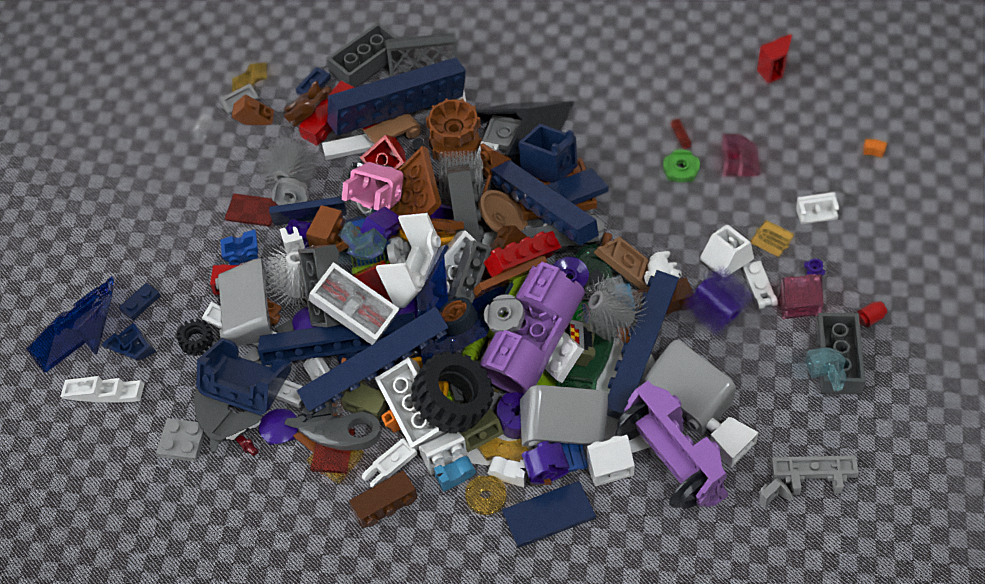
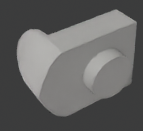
M778 478L774 479L769 485L765 484L759 491L758 503L764 508L778 495L789 501L794 500L789 488Z

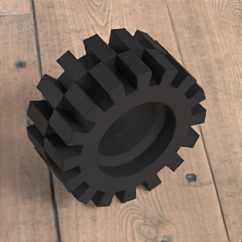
M190 319L191 323L185 321V326L180 325V330H177L176 337L180 348L190 356L192 353L194 356H197L198 352L203 355V350H209V347L213 346L212 342H214L210 325L206 324L204 320L201 322L200 319H196V322H194V319ZM193 334H202V337L197 341L188 340Z

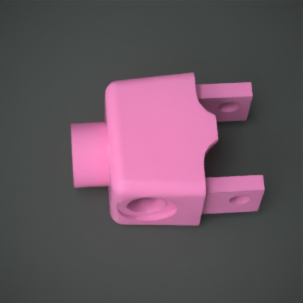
M367 162L353 169L350 178L343 182L342 200L348 201L351 199L361 203L363 207L374 208L375 210H379L384 206L391 209L401 199L403 173L393 167H385Z

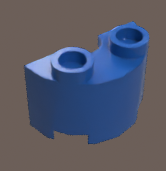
M255 229L244 232L243 236L239 238L231 236L220 240L222 258L228 261L230 265H239L240 263L258 258L259 250Z

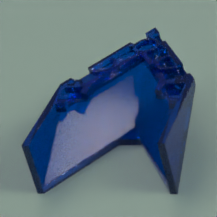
M447 245L439 247L426 277L424 287H422L417 295L418 317L434 307L440 310L448 302L444 257L449 248ZM508 282L503 287L494 288L475 298L472 303L477 311L475 324L463 334H447L439 340L436 337L430 340V345L421 350L422 367L435 354H442L446 351H450L453 354L454 351L457 352L485 337L490 330L484 319L486 306L490 305L495 297L508 295L514 283Z
M110 276L106 279L105 283L94 288L73 304L74 308L59 314L26 348L44 373L85 343L94 354H98L112 299L113 276Z

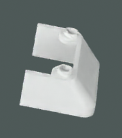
M428 213L398 217L412 247L406 263L376 266V270L392 303L398 308H405L424 287L438 248L441 246V239L437 235Z

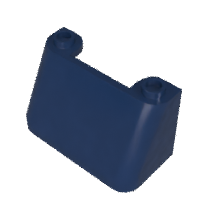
M221 338L197 359L196 386L198 391L206 397L262 415L270 409L290 374L292 361L277 358L272 362V368L263 366L262 364L239 357L237 345L231 340Z

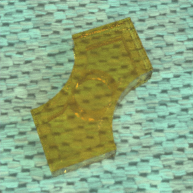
M267 63L249 64L248 69L243 74L233 77L232 92L249 83L253 87L257 82L267 79Z
M498 437L478 447L486 462L496 456L520 462V460H523L521 454L529 450L526 446H522L521 439L505 441Z

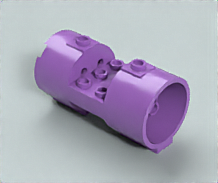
M544 262L538 264L537 267L532 266L515 297L521 302L525 310V318L520 330L496 332L479 362L481 364L480 367L482 369L485 368L488 372L487 377L491 378L492 384L507 393H526L530 387L537 385L553 351L585 295L584 288L577 281L573 283L560 268Z

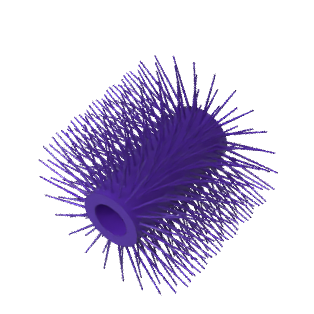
M704 274V281L697 289H694L696 293L693 295L697 301L689 305L686 310L693 304H696L697 306L691 310V312L694 311L692 315L695 313L694 316L696 318L699 317L698 320L701 318L699 322L702 321L704 325L707 323L706 327L709 324V318V321L713 324L711 328L713 326L718 328V323L721 326L723 324L726 326L728 323L730 325L743 312V302L746 300L744 299L746 294L742 293L744 289L742 290L739 286L734 292V288L731 286L734 282L730 286L729 284L726 286L722 284L726 281H723L720 276L712 275V278L709 277L705 280Z

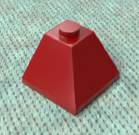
M384 135L360 157L364 163L371 162L388 165L396 170L406 162L404 149L395 137Z

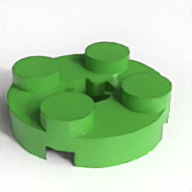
M674 150L671 155L664 158L663 171L669 181L693 182L699 173L700 161L697 156H693L692 152L688 150ZM679 164H683L684 168L678 167Z

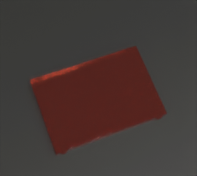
M234 193L224 219L225 221L271 227L272 218L269 213V207L278 206L275 201L273 202L272 198Z
M355 429L349 430L350 435H355ZM316 443L310 466L311 472L347 474L351 450H339Z

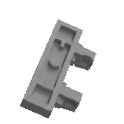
M856 455L772 457L771 460L773 480L776 478L779 480L785 479V483L790 484L792 495H800L802 489L801 482H804L805 479L827 478V481H832L834 494H842L844 489L843 482H847V478H858L859 474Z

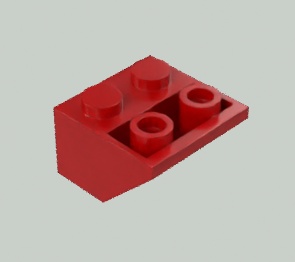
M791 34L760 46L757 71L768 84L784 76L789 59L792 41Z

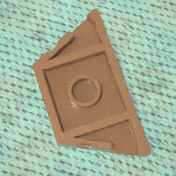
M620 236L594 251V254L640 290L649 288L644 280L645 272L648 271V259Z

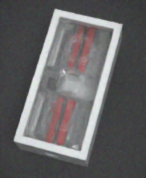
M334 262L310 292L308 299L371 345L380 339L399 311L398 307Z

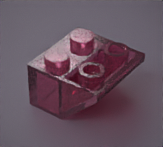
M722 134L721 159L723 176H760L757 145L742 134Z
M821 274L782 278L778 297L782 319L818 316V313H822L824 302Z

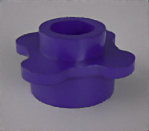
M814 258L804 263L808 277L825 275L826 271L823 269V262Z

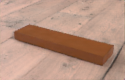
M545 256L538 257L480 282L473 292L476 296L528 274L532 266L537 267L541 262L547 263L548 261Z

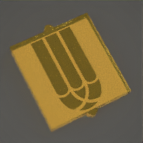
M765 220L761 227L756 229V233L750 242L780 257L785 248L789 247V243L795 234Z

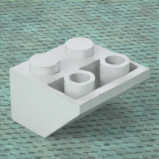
M726 225L711 235L700 259L711 269H714L715 272L720 271L724 267L722 271H728L727 275L729 272L732 274L752 261L754 256L751 242L729 225Z
M459 432L447 433L419 446L420 455L430 475L434 474L435 467L440 465L443 467L460 457L467 456L465 439Z
M627 435L614 436L610 440L596 441L587 446L588 470L595 487L634 476L635 465Z

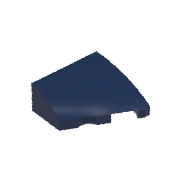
M134 323L129 325L119 335L114 333L102 343L104 348L135 360L144 359L156 352L152 344Z

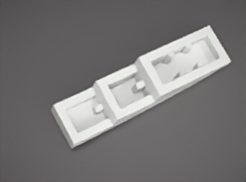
M99 376L65 380L60 397L62 399L87 402H135L141 400L144 383L141 380L123 382L120 378L102 380Z

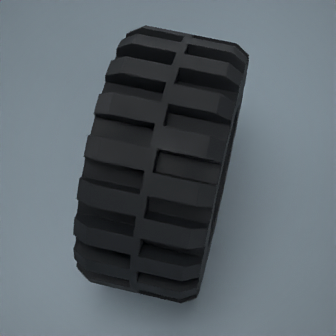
M446 351L442 354L433 355L423 365L412 383L411 390L413 393L411 397L412 401L416 402L414 404L416 411L421 413L420 417L423 420L426 419L429 422L428 425L433 428L436 426L442 432L449 430V433H457L458 431L463 433L468 431L469 428L472 429L487 413L493 402L494 389L491 388L493 384L491 378L487 377L488 372L486 369H482L480 367L481 364L477 360L473 361L471 356L467 354L463 356L460 352L454 351L451 354L450 351ZM438 381L451 382L459 387L466 398V404L455 403L449 400L442 393Z

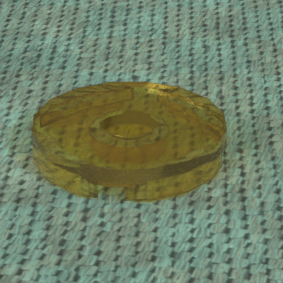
M482 475L470 481L466 487L465 497L466 503L472 511L480 515H491L501 510L506 502L507 494L505 485L500 479L491 475ZM484 491H489L492 494L489 498H482L480 496Z

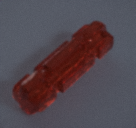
M679 118L673 119L671 126L675 130L674 132L679 142H681L682 148H690L692 142L684 126L681 125V120Z

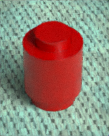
M873 301L858 310L860 324L870 327L882 320L887 314L886 306L881 301Z

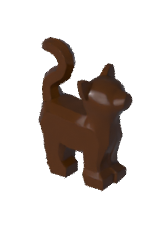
M314 81L307 93L300 95L293 103L284 107V110L287 111L284 114V118L289 123L292 122L294 126L298 125L316 111L315 107L321 100L328 99L332 88L326 86L322 89L318 85V81Z

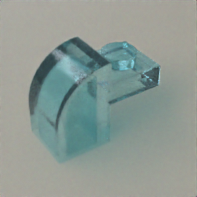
M350 221L344 224L340 238L349 246L347 253L362 260L373 259L383 254L387 242L375 228L362 233Z
M825 347L807 351L805 363L811 377L828 375L834 391L843 390L844 383L847 380L844 371L846 362L844 356L834 349Z

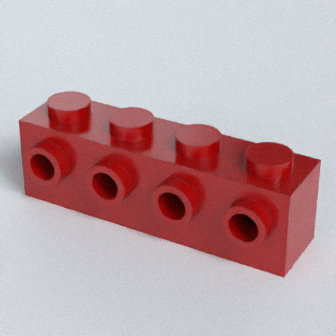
M542 231L536 234L534 238L528 236L518 244L512 242L505 246L504 249H501V247L494 249L490 252L491 256L483 263L491 277H494L538 257L545 256L547 259L562 247L553 231L547 233Z

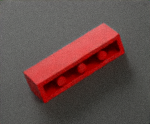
M340 81L329 95L355 87ZM328 99L322 100L316 107V111L298 126L301 137L316 146L324 141L333 130L327 122Z

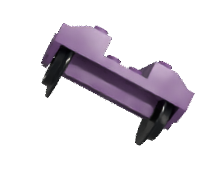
M648 380L635 389L629 398L624 414L617 423L618 428L615 436L627 435L628 439L632 440L641 435L680 482L681 485L674 491L669 501V505L672 508L683 507L684 509H689L697 504L699 507L717 505L728 497V492L723 485L727 474L722 468L720 447L715 441L711 442L707 436L695 445L688 435L684 436L682 434L684 431V420L682 418L681 401L676 395L672 396L668 390L654 386Z

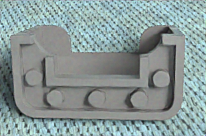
M262 258L248 261L218 274V278H215L216 288L220 292L223 329H220V338L231 340L237 346L259 343L260 336L273 334V331L270 329L271 320L266 292L267 272Z
M674 340L668 345L640 382L641 386L649 380L652 385L668 390L672 396L676 395L682 403L681 410L687 414L688 427L701 435L707 430L706 425L712 418L717 420L732 406L736 390L734 382L727 375L679 340Z
M546 385L530 387L520 399L522 446L535 449L538 443L549 441L583 444L584 450L587 451V446L592 443L605 441L608 393L603 390Z

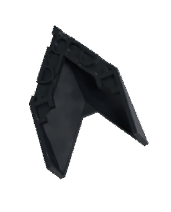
M575 101L508 103L476 109L477 117H480L481 125L490 121L492 115L505 117V114H511L513 119L519 117L522 119L505 152V155L513 163L521 167L518 147L520 140L539 124L561 131Z

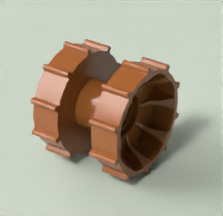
M446 98L445 101L436 106L432 105L429 117H426V125L430 130L428 141L429 147L432 148L433 159L441 161L439 156L441 151L442 161L445 158V151L449 155V160L450 157L452 159V151L456 159V151L458 155L460 153L463 159V151H465V160H467L468 151L472 153V158L473 154L475 158V150L477 154L482 141L478 134V128H481L480 117H477L476 106L465 102L463 98L461 100H448Z

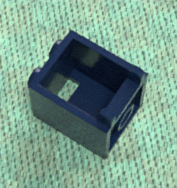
M539 124L519 142L521 168L536 178L553 183L566 178L578 166L577 141L572 130H568L565 133Z

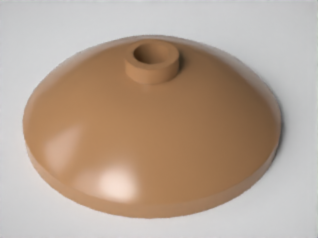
M489 190L480 197V214L484 222L496 233H498L502 226L515 225L519 230H524L523 228L528 226V221L523 220L520 205L509 195L497 190Z

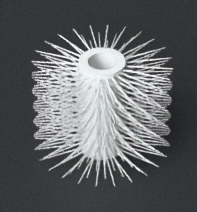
M295 244V252L288 253L285 251L288 254L287 256L283 253L278 256L279 259L267 262L272 268H276L272 272L276 274L273 276L276 282L270 283L271 285L267 287L272 286V284L276 285L277 287L274 289L278 292V295H281L280 292L284 296L288 295L285 299L291 297L289 301H291L292 297L294 299L297 298V300L299 297L300 299H302L301 297L306 299L304 296L306 293L298 250L296 252Z

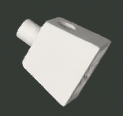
M728 417L722 424L712 418L706 425V428L712 432L710 441H715L721 449V458L731 468L757 442L758 432L732 417Z

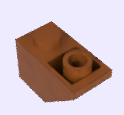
M247 94L233 105L232 118L245 125H271L273 123L274 110Z
M482 143L480 144V156L483 161V174L486 178L490 175V180L492 181L491 169L508 160L511 161V159Z

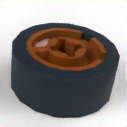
M465 297L453 298L446 302L439 310L450 327L446 331L450 335L465 333L477 320L476 309L470 300Z

